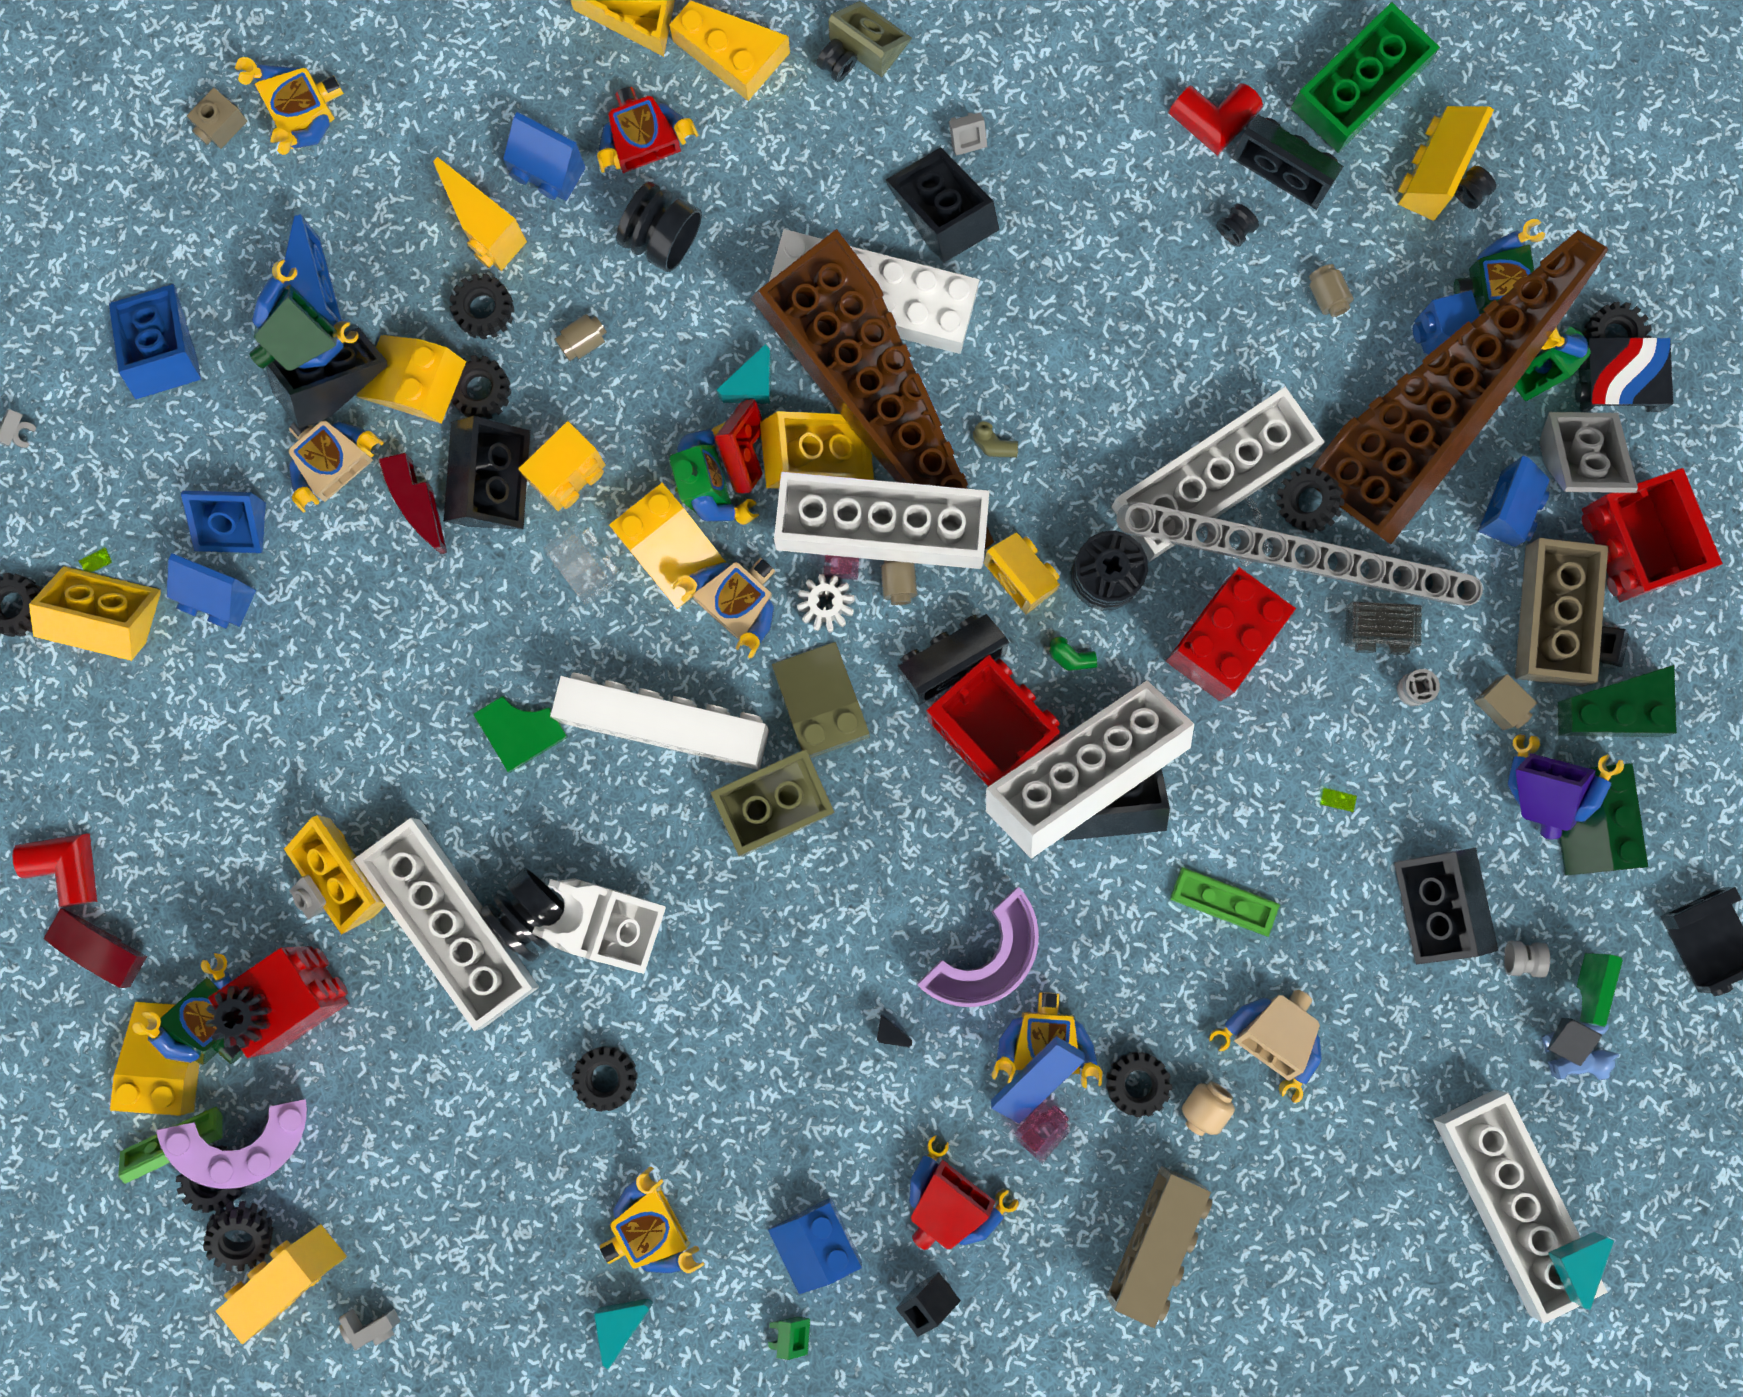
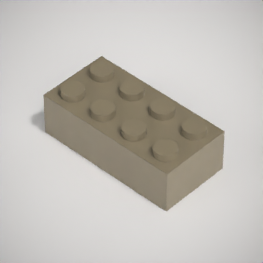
M1538 538L1526 545L1515 679L1579 687L1598 682L1608 546Z
M1160 1167L1106 1296L1115 1311L1154 1329L1158 1320L1163 1321L1170 1307V1300L1167 1298L1172 1286L1177 1287L1184 1274V1266H1181L1185 1254L1186 1252L1191 1253L1197 1243L1198 1233L1195 1232L1200 1218L1206 1219L1212 1206V1199L1209 1198L1211 1191L1201 1183L1166 1167Z

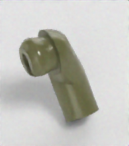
M982 421L975 426L973 431L974 442L985 455L989 457L1017 458L1018 441L999 440L992 431L993 426L989 422Z

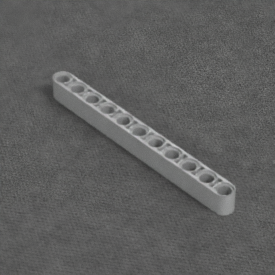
M1142 502L1128 503L1123 505L1117 513L1116 522L1118 527L1127 534L1451 605H1473L1479 601L1483 593L1481 581L1473 575ZM1134 509L1139 510L1142 515V523L1138 528L1133 527L1129 520L1130 513ZM1168 516L1175 522V530L1171 535L1166 534L1163 529V522ZM1200 524H1204L1208 530V536L1204 542H1200L1196 536V530ZM1234 531L1241 538V543L1237 549H1233L1229 543L1230 535ZM1267 538L1273 544V551L1269 556H1266L1262 550V545ZM1299 546H1302L1305 550V559L1302 563H1299L1295 558V552ZM1332 553L1336 555L1338 560L1334 570H1331L1328 566V558ZM1366 560L1370 569L1368 575L1363 577L1360 567ZM1397 567L1401 571V580L1398 584L1393 580V572ZM1428 575L1433 579V586L1429 591L1425 587V580ZM1460 582L1465 587V592L1461 598L1457 594V587Z

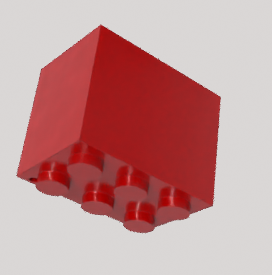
M1684 468L1638 483L1636 493H1609L1582 508L1583 515L1581 519L1586 532L1592 534L1595 544L1608 546L1606 571L1609 577L1607 578V586L1610 593L1615 597L1617 596L1619 603L1694 577L1723 564Z
M1238 567L1223 582L1165 662L1221 702L1235 693L1296 608Z
M990 655L985 657L926 710L928 722L987 787L1056 742L1060 735V730L1058 729L1060 723L1056 717L1047 709L1042 712L1035 705L1036 697L1031 690L1023 683L1018 686L1010 677L1013 674L1010 668L1000 658L994 661Z
M312 946L281 947L208 997L212 1005H218L215 995L219 992L227 994L228 987L238 986L240 991L245 986L253 987V996L257 994L265 996L260 1007H270L272 1009L271 1013L263 1015V1019L267 1020L271 1025L268 1029H259L262 1034L260 1041L254 1042L250 1040L249 1047L241 1048L247 1058L283 1050L349 1004L345 997L348 994L346 986L338 977L333 978L326 968L329 965L328 959L319 948L313 949ZM241 1010L234 1012V1019H239L236 1024L243 1022L244 1016L238 1015Z

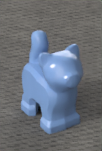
M1583 1023V1025L1602 1035L1609 1029L1608 1024L1605 1027ZM1555 1032L1542 1036L1546 1053L1550 1052L1547 1048ZM1595 1050L1589 1054L1581 1066L1562 1057L1557 1060L1548 1061L1551 1075L1556 1079H1566L1567 1075L1590 1073L1598 1080H1605L1610 1077L1611 1071L1615 1068V1059L1619 1057V1054L1607 1050Z

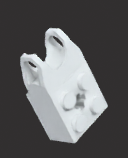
M575 878L561 881L550 879L548 887L553 888L564 899V912L555 924L550 926L543 925L541 927L535 926L532 934L543 938L551 946L567 953L644 974L666 907Z

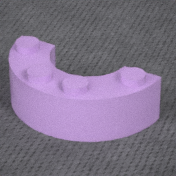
M1016 887L991 911L999 924L1001 935L998 950L992 959L980 968L970 970L953 968L943 960H940L916 983L924 992L949 1005L978 1007L1004 998L1023 982L1034 963L1038 949L1039 934L1037 919L1032 905L1019 887Z
M306 1099L270 1106L268 1108L267 1125L262 1135L252 1145L240 1150L222 1151L209 1146L199 1136L194 1122L159 1129L156 1132L160 1146L167 1159L188 1179L207 1187L219 1189L245 1187L273 1174L293 1154L305 1128Z

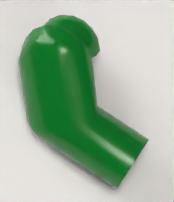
M1055 637L1051 640L1050 655L1063 669L1073 671L1097 668L1095 651L1077 653L1068 644L1066 638Z

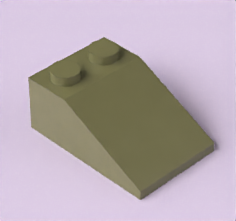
M836 642L772 664L801 750L807 749L810 758L870 738L869 730Z
M807 749L710 792L737 854L741 857L781 840L835 813Z

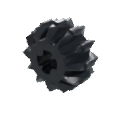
M238 986L228 987L227 994L223 992L217 993L215 1000L218 1005H209L206 1008L209 1013L214 1014V1019L206 1021L205 1025L207 1027L216 1026L217 1028L211 1038L214 1040L224 1038V1047L231 1048L236 1043L239 1048L249 1047L250 1040L254 1042L260 1041L262 1034L259 1029H268L271 1025L267 1020L263 1019V1015L271 1013L272 1009L270 1007H260L265 996L263 994L253 996L254 992L251 986H245L241 991ZM241 1010L238 1015L244 1016L243 1022L236 1024L239 1019H234V1012Z

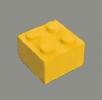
M567 421L518 469L530 485L559 511L562 507L565 509L571 507L580 496L578 492L587 483L589 485L596 483L603 475L604 471L602 469L606 464L597 449Z

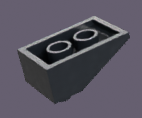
M942 147L886 179L888 187L925 243L943 263L1000 230L994 201Z
M359 327L344 332L346 337L351 331H355L358 333V339L353 343L344 342L343 349L325 366L304 369L297 367L289 371L276 359L266 366L273 395L298 428L313 425L320 420L331 417L388 366L387 360Z

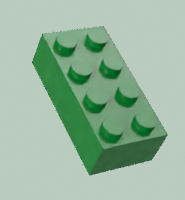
M1391 2L1299 91L1291 109L1339 153L1430 64L1440 46Z

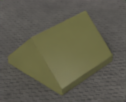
M861 1L831 14L828 20L829 40L831 41L836 38L841 41L846 51H853L860 63L881 78L912 39L908 34Z

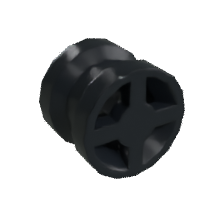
M835 38L824 47L817 59L816 65L821 70H828L833 80L841 82L853 69L858 57L853 51H846L843 48L842 42Z
M1474 165L1466 172V177L1461 179L1454 195L1467 208L1476 209L1482 204L1484 196H1489L1496 190V182L1487 170Z
M1237 203L1230 209L1229 216L1221 218L1217 222L1216 227L1233 246L1240 247L1245 242L1246 235L1254 233L1258 229L1259 221L1251 210Z

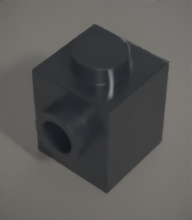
M938 1272L920 1282L896 1309L916 1336L919 1337L938 1327L961 1300L952 1290L950 1284Z

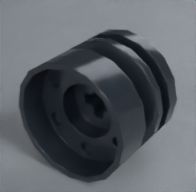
M648 181L638 189L627 205L617 229L616 241L623 248H631L632 253L636 255H641L647 250L646 258L648 262L665 272H671L680 264L692 245L701 224L702 212L701 209L683 199H677L671 204V192L660 190L659 185Z
M1102 531L1090 537L1078 551L1070 571L1071 586L1077 597L1088 607L1100 611L1116 610L1128 604L1144 585L1148 573L1147 556L1141 544L1132 536L1119 531ZM1113 562L1116 564L1115 571L1109 575L1105 571L1107 565Z
M523 868L507 883L515 899L511 901L501 894H496L493 898L501 911L491 904H486L481 909V914L489 923L493 933L509 949L533 962L539 956V953L532 942L542 949H546L549 946L546 940L532 934L534 927L555 924L561 918L565 905L540 878L527 868Z

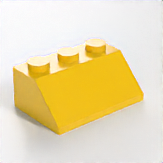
M1447 106L1440 117L1433 116L1425 132L1430 138L1426 146L1423 144L1419 145L1411 161L1416 167L1412 174L1406 173L1398 188V192L1402 193L1398 205L1432 221L1438 217L1453 198L1492 116L1493 108L1489 106Z
M63 566L29 603L33 637L132 661L147 642L161 590Z
M320 815L312 817L284 848L301 876L309 875L326 900V904L323 906L324 910L341 935L372 919L386 906L353 860L357 856L331 818Z

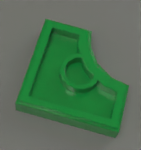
M502 696L473 714L509 773L568 738L561 724L550 717L552 712L550 707L538 712L521 711L513 707Z
M1585 953L1576 986L1580 989L1582 996L1580 1022L1593 1026H1606L1623 961L1621 957L1611 954Z

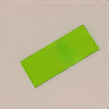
M106 548L78 560L83 570L90 573L112 563Z
M1323 788L1320 805L1354 812L1357 796Z

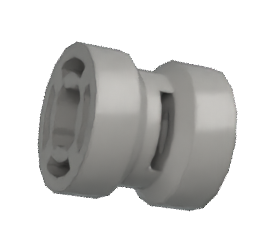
M1418 669L1404 675L1397 685V693L1400 700L1409 706H1419L1432 701L1440 690L1437 676L1427 669Z
M1521 941L1507 942L1504 957V968L1507 975L1521 976L1523 973H1529L1532 977L1545 978L1550 967V952L1546 943L1534 942L1531 945H1524Z

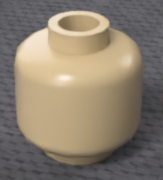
M1210 1081L1209 1084H1198L1182 1106L1183 1115L1187 1119L1186 1126L1199 1136H1203L1204 1133L1218 1135L1235 1111L1232 1103L1233 1096L1215 1082Z

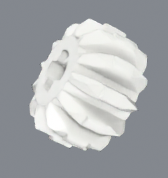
M819 574L818 580L820 585L816 586L812 580L808 579L806 585L811 592L799 591L798 596L806 602L797 604V609L801 612L808 611L802 618L805 624L816 618L813 626L815 631H819L822 622H826L827 631L833 632L832 621L836 620L841 627L846 625L844 618L840 614L846 616L853 615V609L846 605L853 603L855 598L854 595H844L849 590L848 583H843L838 588L836 587L838 576L833 575L830 583L826 584L824 574ZM822 596H826V599L829 596L832 597L833 608L830 610H826V607L823 610L819 609V598Z

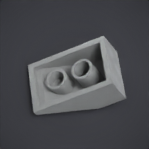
M1549 412L1540 437V447L1545 467L1564 492L1636 493L1638 486L1619 413Z

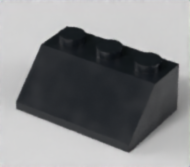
M1259 114L1243 133L1232 157L1236 162L1317 210L1344 167L1330 153L1318 151L1310 146L1309 142L1302 136L1290 134L1282 129L1281 125L1274 119L1264 118Z
M476 416L451 422L443 522L467 527L524 529L527 480L518 468L529 459L531 430Z
M976 614L968 617L959 624L961 629L951 635L947 631L943 632L930 641L932 646L922 652L914 649L900 659L902 663L898 665V672L918 706L954 686L988 655L994 661L1006 655L1009 641L987 614L980 618Z
M1162 768L1063 836V840L1167 831L1170 805Z
M1476 847L1394 862L1416 965L1479 957L1499 951Z

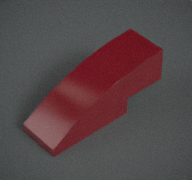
M406 453L380 458L379 463L385 482L406 520L440 554L447 553L433 488L427 482H417L413 460Z
M60 908L43 938L62 954L118 988L131 987L147 958L143 953L122 943L121 939L64 908Z

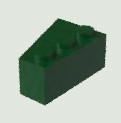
M1675 665L1558 702V736L1664 737L1677 734Z

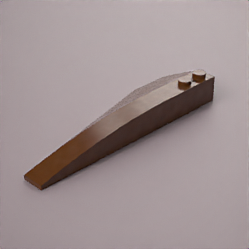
M837 229L761 287L750 299L830 402L896 482L968 489L967 486L969 484L953 456L955 453L949 441L947 442L940 427L942 424L920 375L916 373L909 358L911 357L909 350L900 338L896 329V321L892 312H889L883 300L884 294L878 282ZM986 527L985 549L994 543L988 527Z
M1577 230L1541 260L1538 268L1527 277L1523 275L1513 284L1514 288L1498 301L1494 300L1483 309L1484 313L1472 323L1468 321L1426 356L1418 368L1412 373H1406L1396 381L1397 385L1383 397L1378 396L1368 405L1370 408L1358 418L1354 416L1348 421L1312 466L1326 472L1339 483L1338 486L1342 488L1344 493L1340 495L1344 499V506L1339 507L1386 542L1392 544L1477 437L1524 374L1607 253L1608 248Z

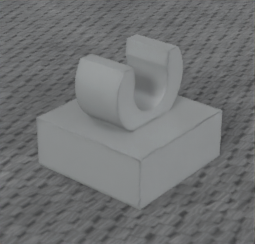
M981 112L975 114L968 113V116L958 119L955 117L951 118L949 127L952 147L956 156L987 147L985 122Z
M8 409L0 423V444L7 447L12 441L20 448H28L29 443L20 440L18 432L21 429L35 432L36 427L29 422L20 423L23 415Z

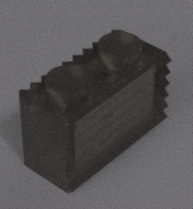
M1351 602L1346 606L1345 646L1355 647V652L1375 653L1376 648H1389V654H1410V650L1421 646L1422 605Z

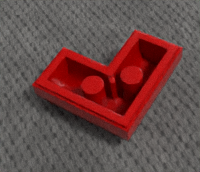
M1240 83L1216 107L1196 88L1190 85L1173 103L1169 114L1218 156L1261 111L1263 102L1253 88Z
M755 399L742 401L714 437L731 485L736 493H750L763 475L753 444L761 435L760 422L763 421Z
M79 834L15 845L12 859L16 874L20 878L25 879L55 874L59 907L98 902L90 834Z

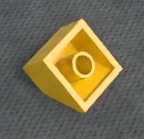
M1016 532L988 549L983 564L1025 615H1027L1058 590L1060 584L1057 580L1060 577L1048 562L1043 564L1035 555L1038 550L1027 536L1021 538Z

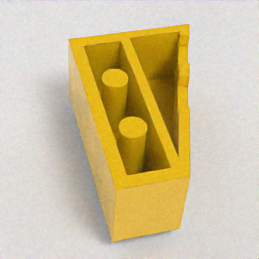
M570 0L574 11L664 57L675 0Z
M692 0L669 24L675 44L747 101L751 99L790 54L789 37L787 35Z
M322 1224L293 1244H290L288 1240L284 1241L269 1254L273 1258L270 1263L267 1264L265 1261H262L247 1274L250 1281L245 1285L240 1281L223 1295L227 1301L216 1312L241 1344H244L265 1328L308 1288L321 1280L325 1273L347 1257Z

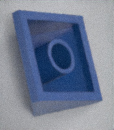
M182 491L181 497L194 551L262 553L265 501L252 492Z

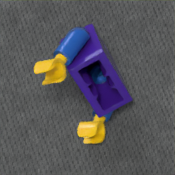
M1519 734L1513 739V747L1518 752V755L1513 757L1508 787L1520 805L1523 818L1540 823V834L1544 838L1558 839L1562 836V830H1571L1577 822L1586 821L1601 807L1612 784L1609 782L1611 776L1621 773L1624 768L1623 760H1619L1616 768L1613 771H1609L1606 768V762L1610 755L1601 757L1598 762V768L1601 773L1598 777L1595 776L1596 770L1532 754L1540 747L1539 738L1531 736L1529 738V745L1525 748V735Z

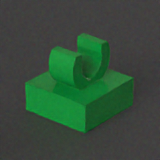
M797 1316L770 1323L769 1328L778 1330V1340L768 1342L770 1349L777 1350L776 1358L791 1360L808 1355L810 1318Z

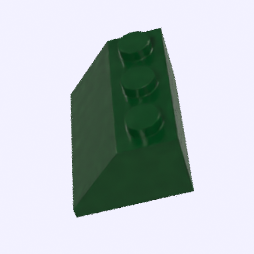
M1633 763L1624 764L1621 773L1611 776L1609 782L1612 784L1601 807L1586 821L1577 822L1571 830H1562L1560 845L1565 876L1648 867ZM1608 765L1606 768L1609 771H1613L1616 765ZM1591 767L1590 769L1596 770L1595 776L1599 777L1601 773L1599 768Z

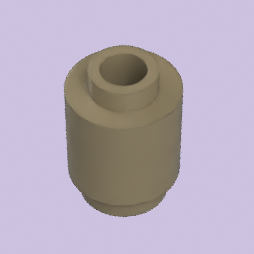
M1334 264L1322 266L1310 274L1311 283L1309 287L1323 315L1330 314L1331 317H1337L1350 309L1349 304L1354 298L1341 271L1336 270Z
M585 314L560 331L561 335L556 337L555 341L569 361L576 357L579 360L605 343L602 336L607 332L596 316L590 319Z
M884 560V564L881 565L884 599L891 600V605L910 604L911 598L917 596L915 564Z

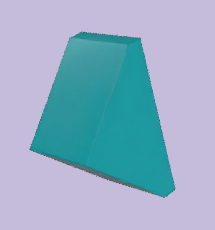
M766 344L716 390L719 399L723 403H741L745 400L755 399L757 404H771L772 357L770 348Z
M1592 1232L1548 1252L1570 1301L1591 1310L1614 1240Z
M647 1298L599 1307L594 1317L602 1366L609 1370L654 1302Z

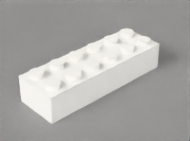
M784 229L769 281L823 239ZM850 246L878 282L884 294L883 300L888 311L892 312L897 324L896 329L901 339L961 354L978 291L979 279Z
M1285 386L1118 496L1111 507L1117 514L1123 505L1142 502L1217 518L1315 453L1323 445L1324 440ZM1134 509L1129 516L1130 523L1135 528H1138L1142 523V515L1137 509ZM1169 516L1163 522L1164 532L1168 535H1171L1175 530V522ZM1200 524V525L1198 526L1197 530H1199L1200 528H1202V527L1205 526V525H1204V524ZM1131 535L1141 544L1149 562L1176 545Z
M781 472L774 534L775 548L778 551L981 569L984 560L990 491Z
M572 673L571 678L560 676L550 717L561 724L760 770L769 733L768 727L763 723L760 716L741 712L740 718L730 716L726 708L707 704L706 710L696 708L697 705L693 704L694 701L673 696L672 702L663 700L664 697L659 696L660 693L639 688V692L636 694L630 692L626 685L606 680L605 685L602 686L592 680V677L579 673Z
M1146 680L987 787L986 812L1032 859L1190 749L1194 723Z
M415 818L408 819L353 859L474 1031L485 1028L539 988L516 953L509 949L493 933L489 923L481 914L482 905L421 820Z
M1493 1090L1433 1119L1528 1314L1544 1324L1579 1307L1578 1304L1570 1301L1548 1252L1581 1237L1509 1093ZM1602 1280L1598 1286L1595 1298L1608 1293Z

